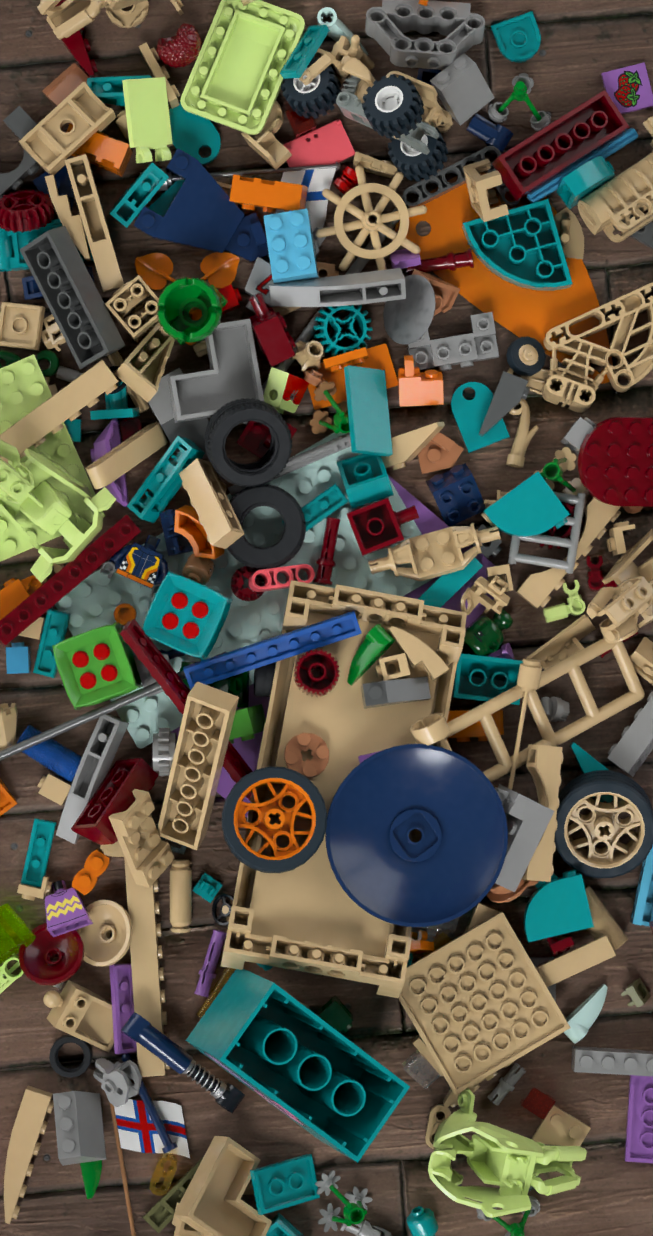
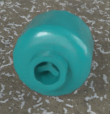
M422 1206L411 1210L406 1220L411 1235L435 1236L438 1231V1223L434 1212L430 1208H423Z

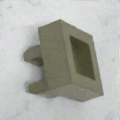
M640 977L633 980L621 994L622 997L629 995L632 1000L627 1005H636L637 1008L644 1005L651 997Z

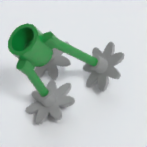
M334 1170L328 1176L322 1173V1180L315 1183L319 1187L317 1194L325 1192V1195L328 1196L330 1191H332L345 1205L343 1210L345 1219L337 1216L341 1208L337 1207L333 1210L331 1203L328 1204L327 1211L324 1209L319 1210L323 1218L318 1220V1224H325L324 1232H328L330 1227L337 1231L336 1222L346 1224L348 1227L351 1224L361 1223L368 1210L365 1203L373 1200L371 1197H365L368 1189L365 1188L359 1193L358 1188L354 1186L353 1194L346 1193L344 1197L337 1190L338 1186L335 1184L341 1177L339 1175L335 1176Z

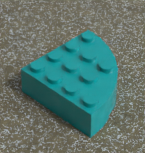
M549 199L508 210V215L483 222L479 218L462 224L467 242L477 258L501 279L519 287L540 291H555L572 286L573 283Z

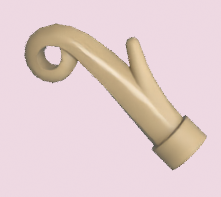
M521 398L519 403L521 408L513 409L510 412L512 415L521 414L512 449L510 454H508L506 465L516 468L524 467V456L527 447L539 429L536 425L529 431L530 409L527 401Z

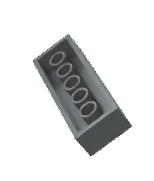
M65 226L45 232L20 249L80 369L96 364L126 346Z

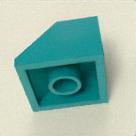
M360 454L336 462L351 509L394 495L381 456Z

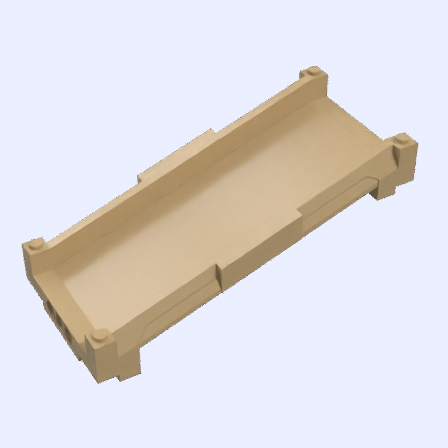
M291 580L282 634L352 611L355 612L362 634L312 650L315 652V650L320 651L322 649L323 652L327 651V654L331 653V657L335 658L334 661H337L336 665L339 666L338 670H340V677L335 688L331 692L328 691L327 695L316 697L315 695L311 697V694L306 695V692L302 693L303 690H299L294 681L295 665L298 659L305 655L306 652L276 662L256 770L265 767L287 768L284 760V751L288 742L294 736L301 733L318 735L325 741L329 749V762L321 774L308 779L318 788L323 797L328 816L331 802L339 786L349 773L360 764L358 756L395 746L416 744L410 727L426 716L442 713L447 722L456 668L464 644L467 612L424 605V600L336 584L335 588ZM380 624L387 632L390 627L394 626L410 633L428 645L448 666L449 670L445 674L432 681L420 663L412 668L408 662L411 675L399 678L428 677L431 699L364 709L361 692L362 684L383 681L382 678L377 677L375 665H379L378 660L352 686L347 680L350 666L357 650L365 640L367 633L375 625ZM395 641L379 659L402 653ZM388 665L387 670L390 673H394L396 668L394 665ZM320 669L311 670L314 678L323 676L320 674ZM310 750L306 752L301 751L300 754L303 755L302 760L306 761L309 759L311 761L313 759L311 756L312 752ZM272 784L277 795L284 788L283 785ZM267 785L256 788L259 803L273 799ZM252 794V795H251L250 803H254V804H255L254 798H253V794ZM287 796L282 799V804L285 808L290 809L294 807L295 801L292 797ZM304 803L298 812L310 815L309 808ZM248 811L247 821L249 823L256 822L258 820L257 813L255 811ZM269 816L271 819L269 823L271 825H273L274 823H277L279 825L278 816ZM295 816L294 831H310L311 820ZM246 829L244 841L246 840L251 830ZM413 829L409 832V839L412 842H419L422 835L419 830ZM254 832L247 845L257 852L267 841L261 835ZM280 835L276 838V844L281 848H285L288 846L289 840L286 836ZM295 836L299 847L304 844L308 836ZM324 836L316 853L303 865L291 871L264 873L253 870L240 862L221 966L243 970L245 961L378 985L377 995L399 998L405 983L412 940L410 938L412 927L400 926L380 920L364 911L349 898L336 880L331 869ZM270 845L261 853L265 856L274 857Z

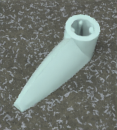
M330 7L322 8L317 15V24L327 25L330 30L327 35L334 41H339L343 35L347 37L351 44V37L354 34L337 18L334 9ZM325 16L327 18L330 16L331 22L327 21L326 23H324L323 17ZM359 43L364 53L368 56V52L365 50L363 45Z
M602 984L566 1018L571 1028L564 1031V1033L574 1044L584 1038L601 1012L608 989L605 984Z

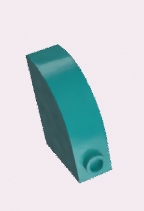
M598 156L562 178L557 193L570 210L581 199L613 179L615 170L609 161H605L603 156Z
M539 472L533 474L483 511L499 530L516 537L537 536L554 526L558 529L568 522L566 517L570 515Z
M575 870L563 872V877L552 879L551 882L544 883L532 894L524 913V929L528 942L594 927L581 873H576Z

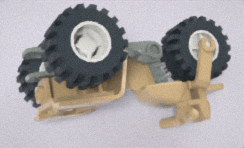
M355 34L351 37V44L347 37L342 35L339 41L334 44L331 53L319 48L315 53L317 56L316 60L314 57L312 58L301 78L283 79V84H281L283 95L292 110L300 117L304 115L305 118L310 119L313 116L316 119L321 114L325 116L329 109L332 111L335 108L333 105L336 103L345 117L374 129L382 137L385 135L386 138H390L391 142L388 143L389 156L398 171L402 172L408 180L412 181L413 178L416 181H421V178L428 180L432 174L433 176L438 174V169L442 170L444 168L443 162H447L446 154H448V149L437 126L441 122L452 126L453 122L449 115L443 113V108L437 101L438 93L434 86L399 71L389 72L386 76L381 77L382 80L379 82L375 80L369 70L374 68V62L362 50L358 35ZM345 81V82L347 83V84H343V86H344L345 89L342 88V90H341V89H340L341 84Z

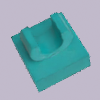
M205 872L192 891L211 903L223 884Z

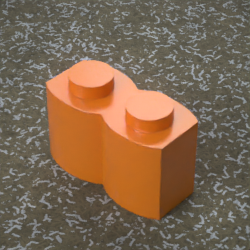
M100 848L94 850L86 859L84 868L75 875L72 887L83 895L88 894L96 886L99 876L109 867L112 856L104 855Z

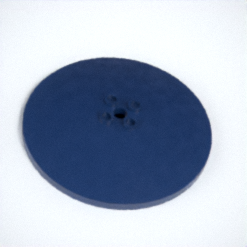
M406 744L391 747L370 756L349 773L339 786L331 802L327 816L325 841L327 856L336 880L349 898L360 908L372 916L391 924L408 927H428L462 916L488 894L495 884L505 861L508 828L505 811L497 791L484 773L473 763L461 755L442 747L426 744ZM417 829L421 832L422 837L419 842H412L409 839V832L411 830Z

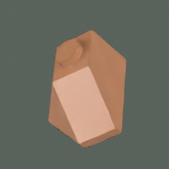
M414 269L412 275L423 276L432 285L436 301L434 316L441 311L445 313L450 310L460 288L431 274Z

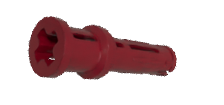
M470 248L465 252L453 253L452 251L447 253L446 256L422 259L421 265L407 268L408 275H412L414 269L427 273L443 269L456 271V268L468 266L474 268L472 250Z
M327 517L321 557L316 561L318 568L313 583L332 586V571L336 566L333 558L340 519Z

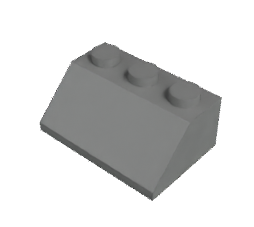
M70 1091L53 1094L58 1159L62 1166L106 1160L100 1093Z

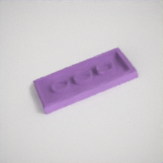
M630 1075L625 1162L653 1163V1076Z

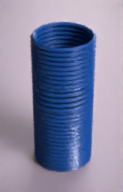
M28 725L17 743L42 732ZM52 738L21 751L69 782L73 781L82 759L80 755L74 753V751L72 752V750L70 751L69 748L67 749L62 744L60 745L59 742Z

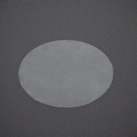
M408 275L405 277L406 299L385 302L383 313L384 326L389 337L399 344H410L420 339L428 330L433 320L436 303L435 293L430 282L420 275Z

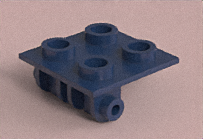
M171 509L159 513L168 556L192 552L193 547L189 540L182 534L174 532L175 510Z

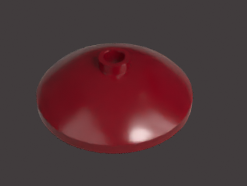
M47 923L31 930L24 938L19 950V963L22 971L31 981L40 985H56L68 980L78 971L84 958V944L76 930L53 937L48 932ZM55 957H59L57 961L52 962Z

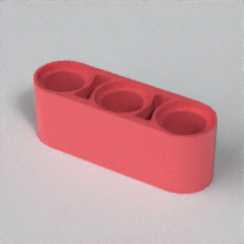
M308 564L262 569L254 572L249 577L248 585L255 592L290 588L291 580L310 583L315 577V572ZM299 570L306 571L308 575L306 581L299 578ZM278 573H283L286 576L284 584L277 580ZM257 575L264 578V586L256 584L255 577Z

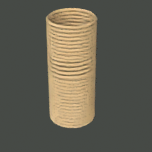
M590 885L585 886L594 927L587 928L589 933L593 936L594 940L607 934L614 950L618 949L628 940V937L621 930L610 912L604 907L605 905L601 903Z

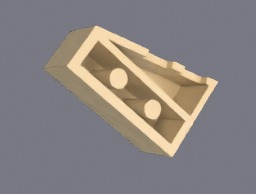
M158 322L114 374L148 403L158 391L159 383L164 374V368L175 339L168 335Z

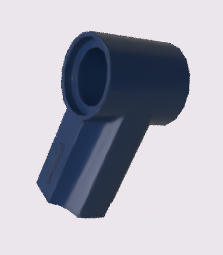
M477 113L466 131L486 142L487 146L498 148L501 154L513 137V133L499 124H493Z

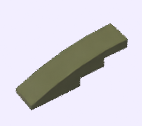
M203 1157L142 1217L158 1234L173 1219L177 1202L180 1203Z

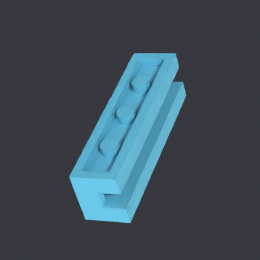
M653 847L642 862L630 920L632 924L649 927V922L653 921Z

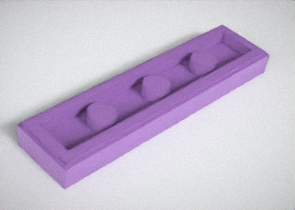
M131 963L114 964L109 966L115 1054L137 1052L136 1041L121 1031L134 1012Z

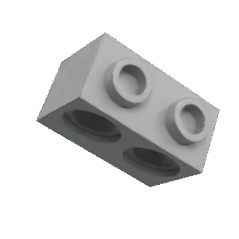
M580 417L560 442L578 455L584 438L595 429L596 424L587 417L584 419Z

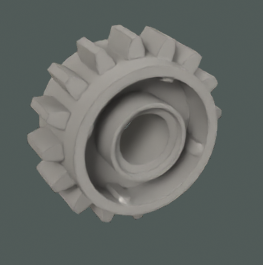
M159 728V733H153V770L159 771V776H169L173 762L177 737L176 733H171L170 728Z

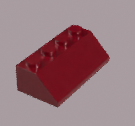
M142 758L116 761L71 830L100 845L114 844L118 839L109 816L126 811L135 802L132 792L134 789L150 791L155 785L158 774Z

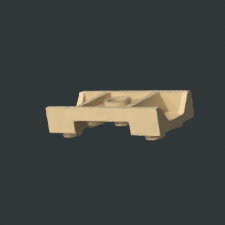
M83 82L19 142L22 148L49 175H55L66 165L65 160L94 133L105 129L116 118V115ZM65 123L73 125V129L70 132L65 133L61 131Z
M134 789L132 792L135 802L126 811L111 814L109 819L135 883L150 888L175 858L169 843L161 841L151 815L155 807L149 792Z

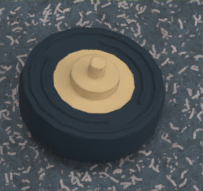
M520 337L513 341L507 349V362L510 368L518 375L532 376L538 373L545 365V350L534 338Z

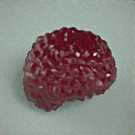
M183 23L178 28L176 36L159 38L156 50L160 59L168 66L174 68L190 65L198 57L201 51V38L193 25Z

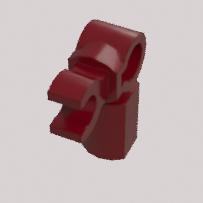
M590 556L586 558V565L590 569L587 572V586L594 592L599 591L602 587H618L614 580L605 585L602 582L605 578L603 577V571H600L603 563L602 556H598V564L596 565L590 562Z

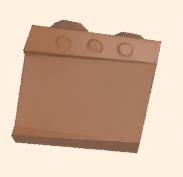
M73 63L42 92L57 107L81 83L85 82L87 84V78L90 77Z

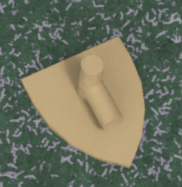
M566 207L554 216L563 252L567 258L583 260L584 235L582 227L575 214Z

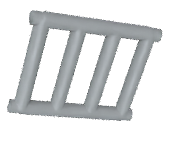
M554 492L560 502L575 504L574 516H567L568 522L564 524L572 526L570 539L541 534L533 537L512 536L508 564L520 562L564 569L568 574H573L586 494L578 493L577 495ZM520 540L568 548L567 560L518 553Z

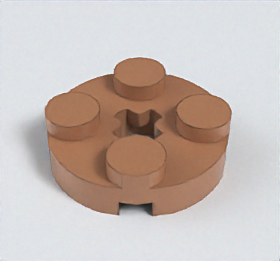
M301 733L294 736L286 745L284 760L288 769L295 770L305 777L311 778L325 770L329 762V749L325 741L318 735ZM310 750L313 759L311 761L309 759L303 761V755L300 754L301 751L306 752Z

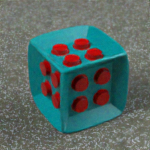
M168 571L153 599L142 629L150 638L182 653L200 658L203 661L206 660L217 641L233 599L226 598L202 584Z

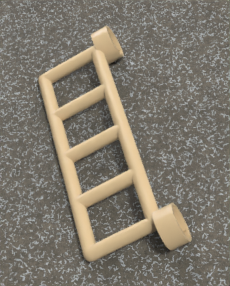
M607 618L599 624L603 639L541 672L539 688L568 673L586 715L554 732L536 692L537 689H534V692H529L527 705L542 737V740L534 743V745L557 747L644 698V690L622 641L637 633L639 630L638 625H636L634 631L620 640L610 642L604 634L608 632L609 626L613 622ZM612 649L629 692L597 708L580 666ZM516 685L448 723L442 713L426 716L410 727L416 744L431 745L434 743L437 747L452 751L447 738L480 721L498 761V764L483 772L492 783L511 772L513 756L510 757L492 714L524 697V691H521V687ZM528 747L518 753L516 769L527 763Z

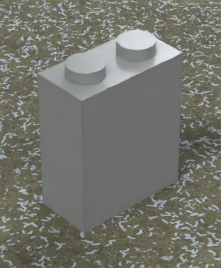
M465 53L430 80L445 109L460 126L495 98L477 64Z

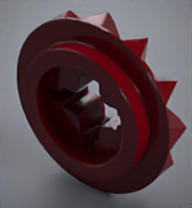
M244 566L237 569L233 574L231 589L237 598L243 601H254L262 596L264 592H253L248 587L240 590L244 585L242 576L249 579L259 569ZM257 575L255 579L256 584L264 586V578Z

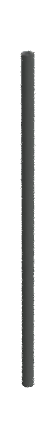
M184 670L177 673L182 680L186 679ZM155 682L0 751V761L161 690L162 687L158 682Z

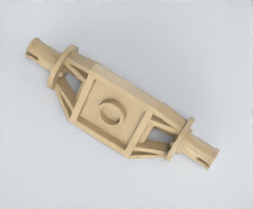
M474 523L470 524L471 526H452L412 537L393 548L389 546V554L386 557L368 561L372 575L391 569L396 577L403 576L417 581H424L460 571L477 554L482 553L480 547L483 543L501 539L497 526L478 531V529H475ZM473 543L476 544V546L462 554L461 548ZM411 563L413 568L397 567V565Z

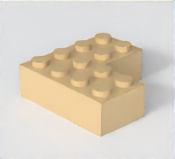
M214 1136L174 1215L204 1236H266L272 1221L264 1215H259L257 1210L241 1200L251 1180L250 1170L257 1168L260 1159L230 1137Z

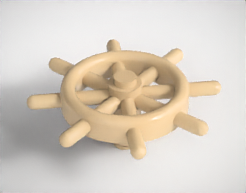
M357 165L355 172L358 186L349 190L343 197L338 196L329 189L322 191V195L337 205L334 214V226L318 229L315 235L318 238L336 234L340 244L348 251L339 265L341 271L347 270L355 256L362 259H376L378 271L387 270L384 257L392 254L400 245L414 254L420 253V247L405 237L409 228V217L425 214L427 207L421 205L407 209L403 199L395 192L404 178L402 172H397L387 187L382 184L367 183L363 166ZM369 193L382 195L374 210ZM359 195L362 198L364 211L350 203ZM389 201L397 208L395 212L382 214ZM346 210L360 220L343 223L344 211ZM400 220L398 233L383 223ZM361 229L352 243L345 232ZM378 231L393 241L382 248ZM370 233L373 250L360 248Z

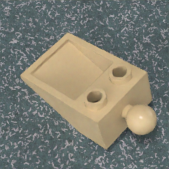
M70 980L67 981L61 994L55 990L45 993L43 998L44 1004L52 1008L47 1016V1020L55 1028L106 1052L111 1050L114 1044L111 1002Z

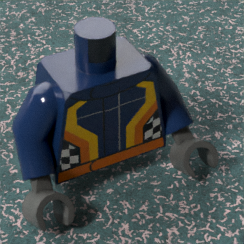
M148 535L144 546L135 542L133 545H126L117 551L108 562L103 564L100 573L105 569L109 570L108 578H111L115 571L119 575L152 589L151 597L153 598L154 593H157L169 571L168 562L164 559V555L156 552L161 539Z

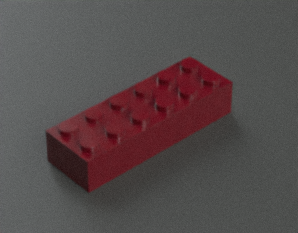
M606 90L500 155L492 165L496 171H499L503 182L517 201L622 134L629 125Z

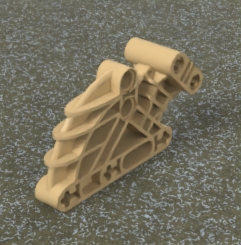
M653 282L558 325L547 332L543 343L547 350L552 351V359H550L549 378L542 388L544 400L556 405L562 402L561 407H565L567 404L569 405L568 409L583 413L594 402L595 392L604 380L605 374L614 390L622 393L642 380L653 369V296L648 297L646 301L644 298L651 291L653 292ZM611 309L618 311L617 315L611 314L605 320V315H608ZM647 310L649 323L633 330L638 313ZM595 317L599 320V326L584 333L572 335L569 332L570 326L585 319ZM617 324L609 349L583 340ZM648 330L645 344L625 352L630 337ZM563 333L564 337H561L557 344L555 341L550 342L552 336L558 338ZM556 351L573 356L571 360L564 358L561 364L567 366L565 369L558 367ZM641 351L640 355L628 365L626 358ZM608 357H616L619 364L612 366L608 362ZM589 362L604 368L601 374H598L594 380L588 377V374L593 375L595 370L589 366ZM618 377H626L628 385H620L617 380ZM551 386H553L552 388L556 387L557 391H555V389L552 390L550 387H551Z

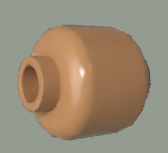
M191 554L183 567L182 573L184 577L205 585L210 580L215 566L212 559L195 557L194 554Z

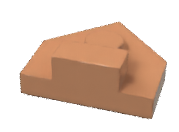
M439 432L418 454L421 474L452 468L464 448Z

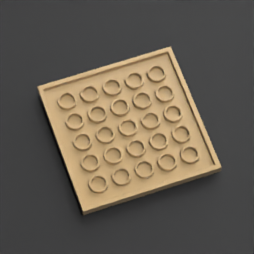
M503 912L496 914L409 965L406 969L405 983L398 998L454 1095L571 1028Z

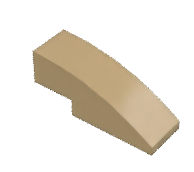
M394 626L388 629V633L395 638V643L401 652L406 654V658L412 668L420 663L432 681L449 670L444 661L420 639Z

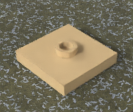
M2 302L0 311V346L39 351L45 307Z

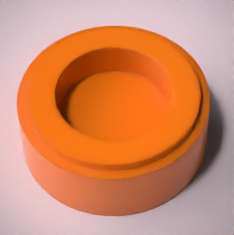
M127 603L118 605L114 611L116 622L124 626L130 620L136 619L137 616L135 608Z

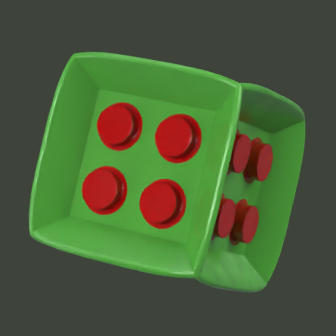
M115 622L112 625L102 626L52 645L58 671L75 710H81L83 707L108 701L143 687L133 651L119 634L122 630L121 623Z

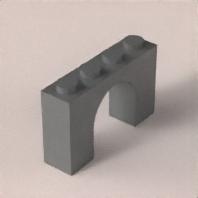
M20 105L3 120L20 140L37 125ZM25 150L23 160L15 170L9 173H0V199H2V196L8 195L12 190L17 191L24 184L23 180L28 175L33 176L40 169L39 164Z

